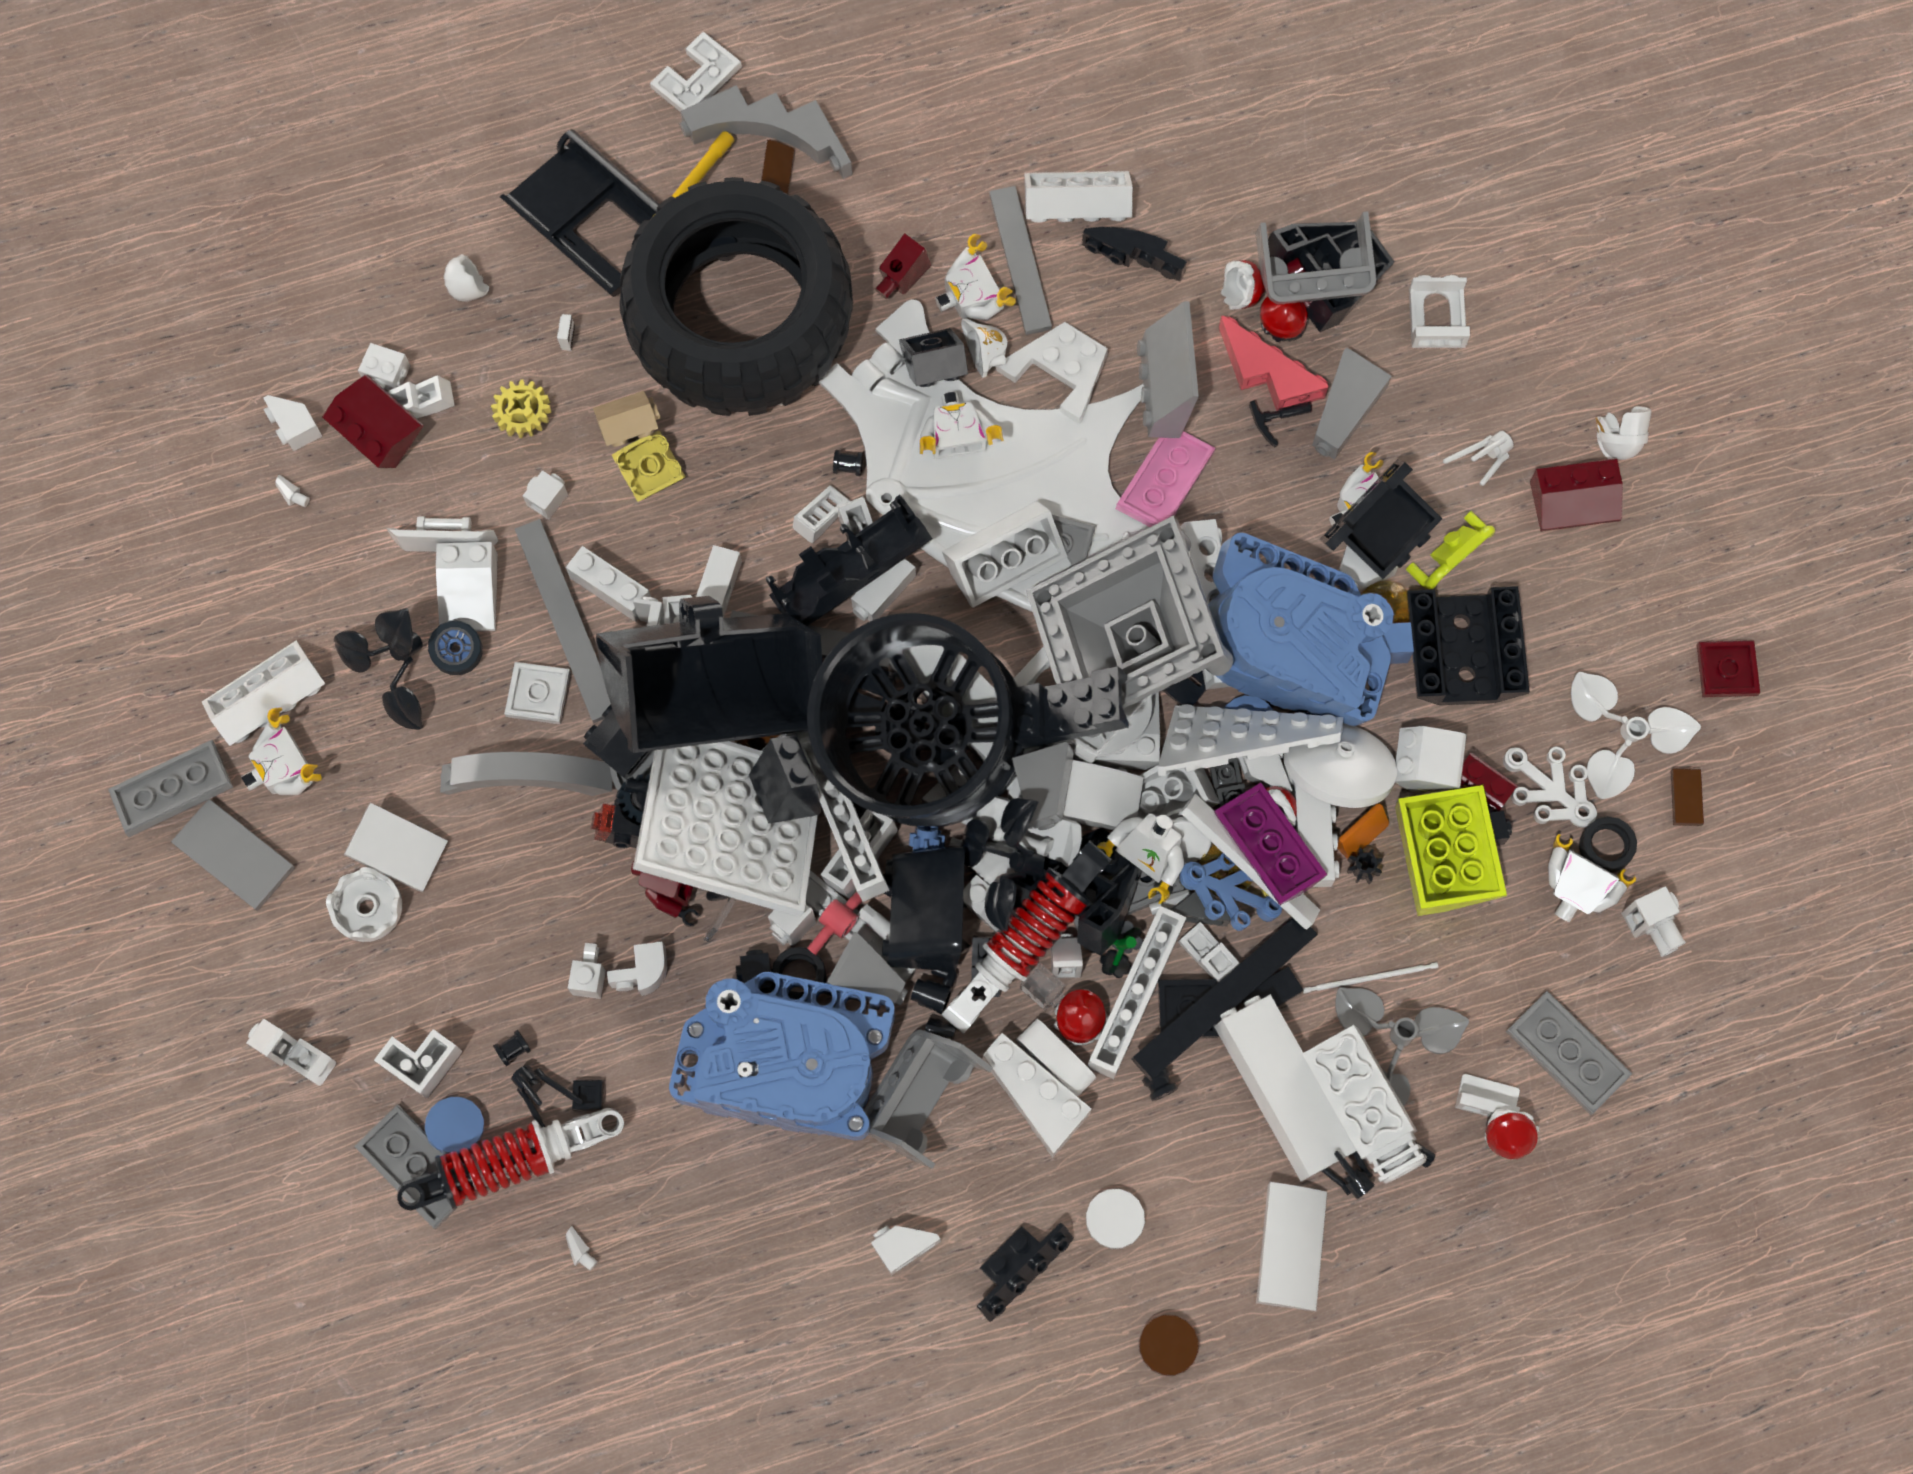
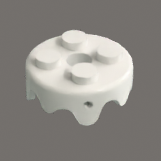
M363 867L359 871L346 874L339 879L334 892L328 894L326 898V906L333 925L344 936L354 941L372 942L386 936L395 928L402 913V898L400 891L390 878L372 868ZM365 900H372L374 903L372 911L367 914L360 913V904Z

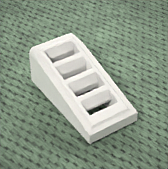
M830 485L794 516L793 529L810 543L815 542L839 517L838 506L848 503L850 500ZM829 498V499L832 500L834 503H836L837 506L834 507L832 504H830V503H829L828 501H826V500ZM822 506V507H823L825 510H827L829 513L827 514L826 512H824V511H823L821 508H819V507ZM812 515H816L820 519V521H818Z

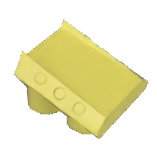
M660 431L641 438L612 454L637 502L685 478L680 464L676 461L668 447L669 444L666 438L662 436Z

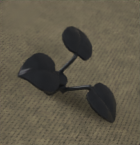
M409 609L385 611L376 617V633L382 642L388 644L379 649L368 650L366 638L358 632L347 630L338 633L334 637L335 648L341 660L352 671L359 673L367 671L371 667L369 656H375L390 650V654L395 660L404 661L390 684L391 691H387L382 695L383 706L388 716L400 726L414 730L422 729L424 727L422 724V711L417 697L408 688L397 687V683L406 668L413 662L411 656L423 647L420 636L412 631Z
M1015 798L1008 802L1001 818V829L1005 833L1003 839L1009 847L1017 848V852L1008 853L986 846L989 828L982 820L973 819L967 823L964 829V837L960 847H964L965 850L964 864L966 866H976L980 862L984 850L1009 858L1010 867L1017 872L1001 876L999 883H991L986 893L984 907L987 918L996 928L1008 932V922L1016 899V886L1011 879H1025L1026 875L1037 877L1044 868V857L1042 855L1034 853L1033 850L1026 849L1019 844L1039 803L1036 800Z

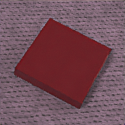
M1754 640L1698 642L1696 646L1702 697L1758 696L1761 693Z

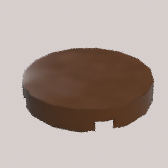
M1162 1315L1152 1319L1143 1328L1139 1338V1352L1143 1362L1151 1371L1162 1376H1175L1185 1372L1194 1363L1198 1354V1338L1194 1328L1186 1320L1175 1315Z

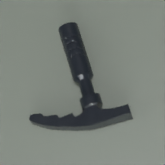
M1251 401L1249 404L1255 425L1267 442L1275 448L1278 442L1276 439H1273L1271 433H1268L1264 422H1271V419L1275 418L1284 419L1311 413L1310 402L1279 408L1278 411L1271 413L1266 411L1263 414L1259 412L1255 401Z

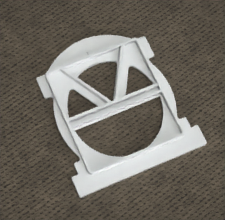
M1044 646L1015 676L1014 680L1018 687L1034 684L1038 676L1050 667ZM1154 694L1124 709L1129 722V728L1101 733L1093 738L1085 736L1060 742H1067L1069 745L1075 746L1076 748L1073 751L1075 755L1091 764L1097 757L1113 755L1127 749L1143 735L1148 727L1152 712L1151 697ZM997 697L991 703H996Z

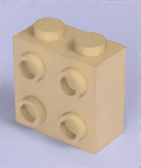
M644 391L593 408L606 446H621L628 442L627 439L635 436L644 438L654 433L653 430L659 429L656 420L661 418L652 397L647 398Z

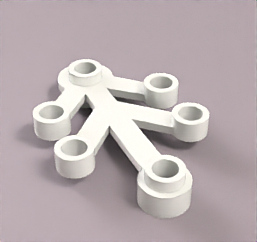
M1553 747L1547 753L1552 780L1527 761V754L1524 750L1511 748L1506 752L1503 757V764L1507 770L1511 772L1522 771L1544 789L1529 791L1525 787H1518L1511 796L1514 804L1523 806L1526 803L1558 801L1565 807V809L1551 810L1546 805L1539 806L1533 815L1537 823L1546 824L1549 821L1570 820L1575 826L1584 828L1596 820V808L1586 798L1584 780L1587 778L1588 772L1584 766L1575 765L1570 770L1569 779L1573 782L1574 798L1566 793L1562 765L1566 754L1562 748ZM1557 752L1561 757L1560 760L1553 759L1551 754ZM1512 755H1519L1521 757V761L1515 762L1512 759ZM1575 770L1580 771V772L1582 773L1583 777H1582V778H1577V777H1575V776H1574V771H1575ZM1516 793H1523L1525 800H1519L1516 797ZM1585 809L1587 816L1582 817L1578 810ZM1541 810L1545 811L1548 817L1542 819L1538 812Z

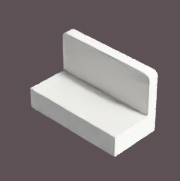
M1464 1074L1461 1078L1455 1108L1491 1117L1496 1110L1510 1109L1519 1112L1520 1107L1516 1106L1520 1090L1516 1087Z

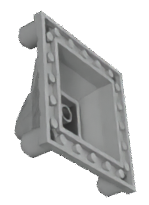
M1174 515L1026 591L1056 684L1089 678L1092 671L1118 666L1127 674V681L1121 685L1122 707L1125 709L1127 706L1133 705L1204 669L1215 676L1224 675L1230 670L1233 664V656L1220 640L1189 554L1191 541L1181 530L1179 522ZM1100 734L1090 735V736H1087V737H1092V738H1093V737H1096V736H1098V735H1100Z

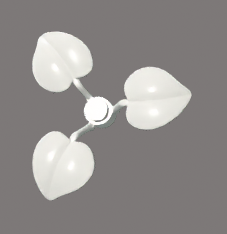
M1578 672L1571 686V701L1575 712L1582 719L1589 722L1596 721L1602 714L1606 718L1622 722L1620 731L1625 739L1624 744L1618 749L1616 755L1609 750H1602L1593 754L1587 763L1588 780L1596 796L1600 799H1608L1620 794L1632 782L1635 772L1634 764L1630 759L1621 757L1622 753L1632 742H1636L1646 737L1647 734H1651V744L1655 749L1662 753L1672 754L1686 747L1693 736L1701 729V725L1690 715L1670 707L1658 708L1651 712L1648 716V723L1641 717H1634L1628 720L1626 716L1621 717L1611 714L1607 710L1612 709L1618 699V693L1614 684L1602 676Z

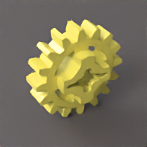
M520 379L517 386L510 381L509 389L501 386L502 395H494V400L497 404L491 405L494 413L492 415L495 423H498L501 431L506 429L510 437L514 432H517L519 438L523 437L524 432H528L529 436L532 437L533 429L536 428L542 431L540 423L549 422L546 415L551 413L550 405H548L550 403L548 395H544L542 387L536 389L533 381L528 386L525 385L523 379ZM508 403V407L505 409V414H504V408H505L506 404Z

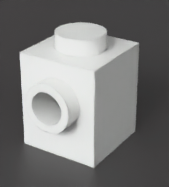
M541 471L538 477L535 476L530 480L527 491L523 494L526 505L549 520L568 496L564 485L565 482L554 473L549 475Z

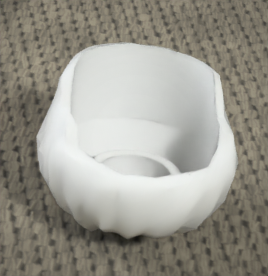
M459 255L449 261L445 268L444 285L454 299L468 302L481 298L488 293L489 286L483 283V277L479 275L476 266L467 256Z

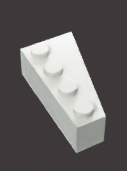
M1001 1033L983 1054V1060L993 1067L991 1073L1004 1091H1006L1018 1111L1026 1119L1033 1132L1053 1158L1090 1115L1092 1109L1007 1036Z

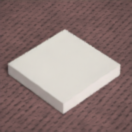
M515 662L505 716L561 724L571 674L570 669Z

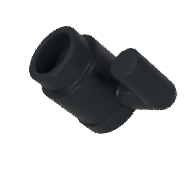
M931 970V974L944 978L942 984L918 978L911 994V1000L918 1002V1005L942 1014L948 1004L957 978V972Z

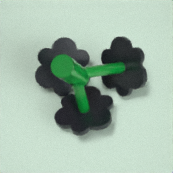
M1124 921L1118 939L1112 944L1118 951L1109 950L1106 956L1100 957L1101 970L1104 974L1114 975L1116 978H1122L1123 974H1129L1132 966L1128 963V957L1123 955V953L1129 954L1133 949L1138 950L1141 948L1143 939L1140 937L1142 934L1140 927H1134L1132 922Z

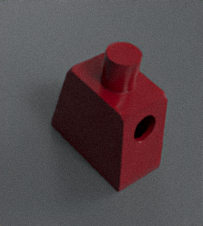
M904 233L880 265L879 270L883 280L875 290L885 299H888L895 289L903 295L906 294L932 266L926 249Z

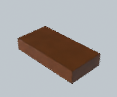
M1672 769L1670 774L1673 825L1702 826L1704 824L1701 769Z

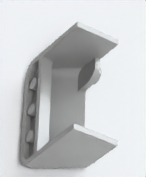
M1363 212L1356 222L1359 248L1348 249L1342 254L1340 269L1288 274L1287 266L1282 259L1270 257L1266 223H1260L1255 233L1262 281L1269 299L1276 304H1288L1362 296L1370 293L1376 284V273L1369 213Z
M924 1030L915 1031L905 1042L864 1110L870 1123L868 1135L906 1158L933 1169L935 1163L922 1155L927 1147V1136L920 1131L949 1082L959 1084L966 1081L970 1077L973 1067L987 1072H991L993 1067L961 1043Z

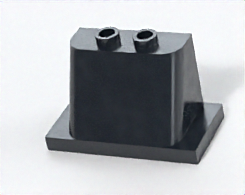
M1397 459L1330 527L1320 540L1332 551L1344 542L1380 578L1384 579L1396 566L1401 568L1411 558L1409 553L1416 546L1422 547L1430 539L1431 535L1429 533L1443 518L1403 480L1413 469L1406 462Z

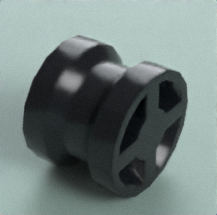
M1168 1067L1152 1081L1147 1077L1142 1079L1144 1086H1147L1151 1092L1150 1098L1152 1101L1164 1098L1178 1089L1176 1083L1171 1082L1169 1078L1170 1071Z

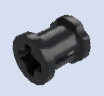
M835 450L833 474L846 472L855 473L856 476L860 477L863 468V452L848 454Z
M518 1029L514 1031L512 1037L501 1044L496 1043L493 1045L505 1066L510 1065V1061L524 1052H531L529 1045Z

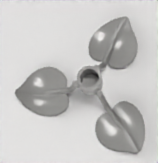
M1340 987L1336 994V1013L1344 1029L1355 1025L1363 1036L1370 1032L1372 1026L1375 1029L1391 1030L1390 1038L1397 1045V1049L1389 1065L1388 1072H1383L1403 1107L1410 1096V1084L1404 1075L1393 1074L1403 1048L1408 1046L1415 1037H1421L1422 1045L1426 1050L1435 1054H1446L1457 1046L1469 1024V1019L1455 1011L1438 1007L1426 1008L1420 1011L1414 1021L1410 1018H1401L1396 1023L1390 1021L1389 1023L1378 1024L1377 1022L1384 1015V1005L1377 994L1362 988Z

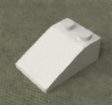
M492 542L437 543L436 581L439 625L448 621H461L469 624L475 631H496L498 553Z
M1157 765L1140 775L1144 778L1137 817L1142 819L1149 813L1158 817L1159 815H1166L1173 810L1182 809L1194 794H1197L1211 808L1220 803L1204 768L1189 772L1180 768L1166 771V776H1158Z

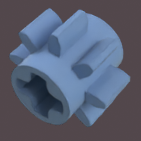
M917 826L915 833H910L909 846L913 847V851L944 848L945 835H941V830H938V826Z

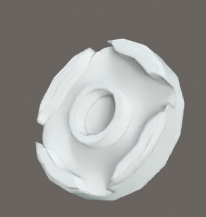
M1108 1189L1099 1193L1090 1202L1086 1213V1227L1091 1237L1100 1245L1110 1249H1122L1133 1244L1141 1235L1145 1224L1144 1210L1139 1200L1131 1193L1121 1189Z

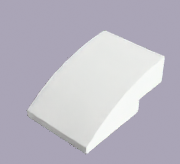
M1073 760L1063 817L1079 822L1081 825L1114 830L1123 820L1137 817L1144 777L1109 767Z

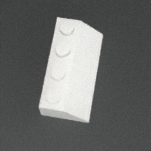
M1129 171L1024 173L1026 219H1031L1032 222L1040 223L1047 221V219L1070 222L1073 221V218H1084L1085 221L1090 222L1098 221L1099 218L1123 221L1126 217H1132V182Z
M1037 501L942 551L952 577L973 608L1068 557L1050 510Z
M294 641L203 700L202 704L211 722L228 745L231 746L234 743L244 741L258 727H265L268 723L267 715L270 709L282 707L280 713L290 711L304 697L316 694L325 682L298 642Z

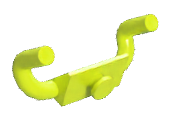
M1470 511L1464 519L1474 529L1463 525L1459 530L1450 532L1444 537V543L1430 554L1440 566L1429 577L1414 562L1406 568V571L1422 587L1432 590L1443 577L1487 538L1494 536L1495 528L1491 525L1487 526Z

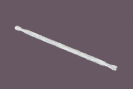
M1435 962L1429 965H1419L1320 984L1315 987L1303 988V993L1419 972L1429 968L1434 969L1438 968V963Z

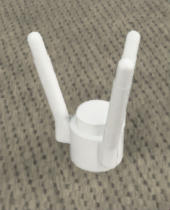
M1499 431L1494 436L1489 435L1484 440L1445 458L1443 463L1447 464L1484 447V449L1471 457L1472 461H1476L1486 454L1493 459L1498 458L1480 481V485L1484 486L1499 466L1509 458L1507 452L1514 447V444L1506 432Z

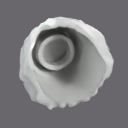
M1002 842L988 846L1008 853L1017 852L1014 848ZM984 850L980 862L976 866L971 867L980 877L984 878V882L989 883V886L993 882L999 883L1000 877L1003 875L1016 873L1009 865V858Z

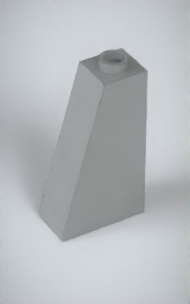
M1347 347L1343 351L1312 444L1318 453L1325 457L1329 456L1334 460L1388 388L1392 377Z

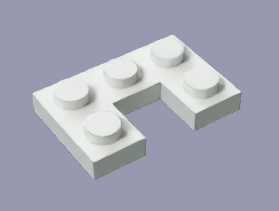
M702 32L686 48V54L701 65V67L686 81L667 66L650 82L651 89L677 110L681 111L712 97L742 67L741 61L706 33Z

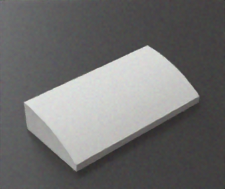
M1275 1182L1268 1184L1257 1304L1316 1311L1327 1192Z

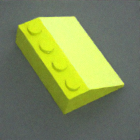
M1483 785L1398 799L1395 810L1417 916L1447 912L1507 896Z

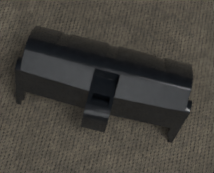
M711 596L681 598L679 601L678 623L596 633V645L607 694L617 722L627 738L628 749L632 753L808 731L807 708L809 695L816 674L822 665L821 635L786 613L723 618L720 603Z

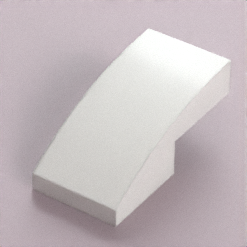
M1201 922L1178 941L1184 950L1213 979H1216L1217 983L1240 964L1223 943H1218Z

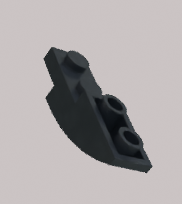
M1118 227L1085 228L1083 231L1082 245L1091 253H1099L1108 257L1116 265L1122 264L1129 268L1134 259L1139 265L1157 270L1165 278L1175 279L1179 282L1185 274L1187 261L1167 252L1168 241L1157 236Z

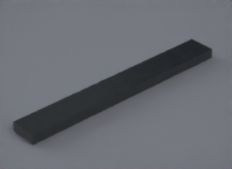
M1292 918L1134 1055L1131 1060L1152 1081L1222 1020L1221 1014L1238 1006L1318 934L1311 926L1306 930Z

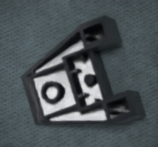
M1356 222L1290 224L1274 230L1268 237L1270 257H1278L1285 264L1298 257L1306 272L1340 269L1342 254L1348 249L1359 248ZM1371 230L1377 283L1395 261ZM1365 295L1312 301L1306 309L1307 316L1319 332L1339 325Z
M1099 828L1082 836L1079 852L1089 840L1095 846L1101 842H1107L1109 840L1107 837L1110 833ZM1117 846L1112 848L1111 861L1083 891L1091 904L1081 914L1076 915L1080 917L1078 919L1077 943L1100 956L1119 937L1141 873L1140 868L1116 851ZM1043 856L1044 868L1039 876L1026 875L1025 879H1011L1016 886L1014 906L1016 908L1022 907L1027 911L1022 905V901L1028 898L1034 902L1029 896L1032 890H1036L1045 896L1037 887V883L1039 881H1044L1045 883L1049 881L1045 876L1047 869L1050 867L1063 874L1068 867L1060 861Z

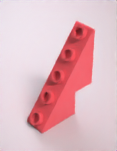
M1221 316L1219 330L1241 390L1267 383L1276 411L1279 408L1325 398L1328 383L1323 377L1313 375L1300 362L1290 360L1283 355L1279 348L1269 346L1256 333L1248 332L1239 326V323L1232 317Z

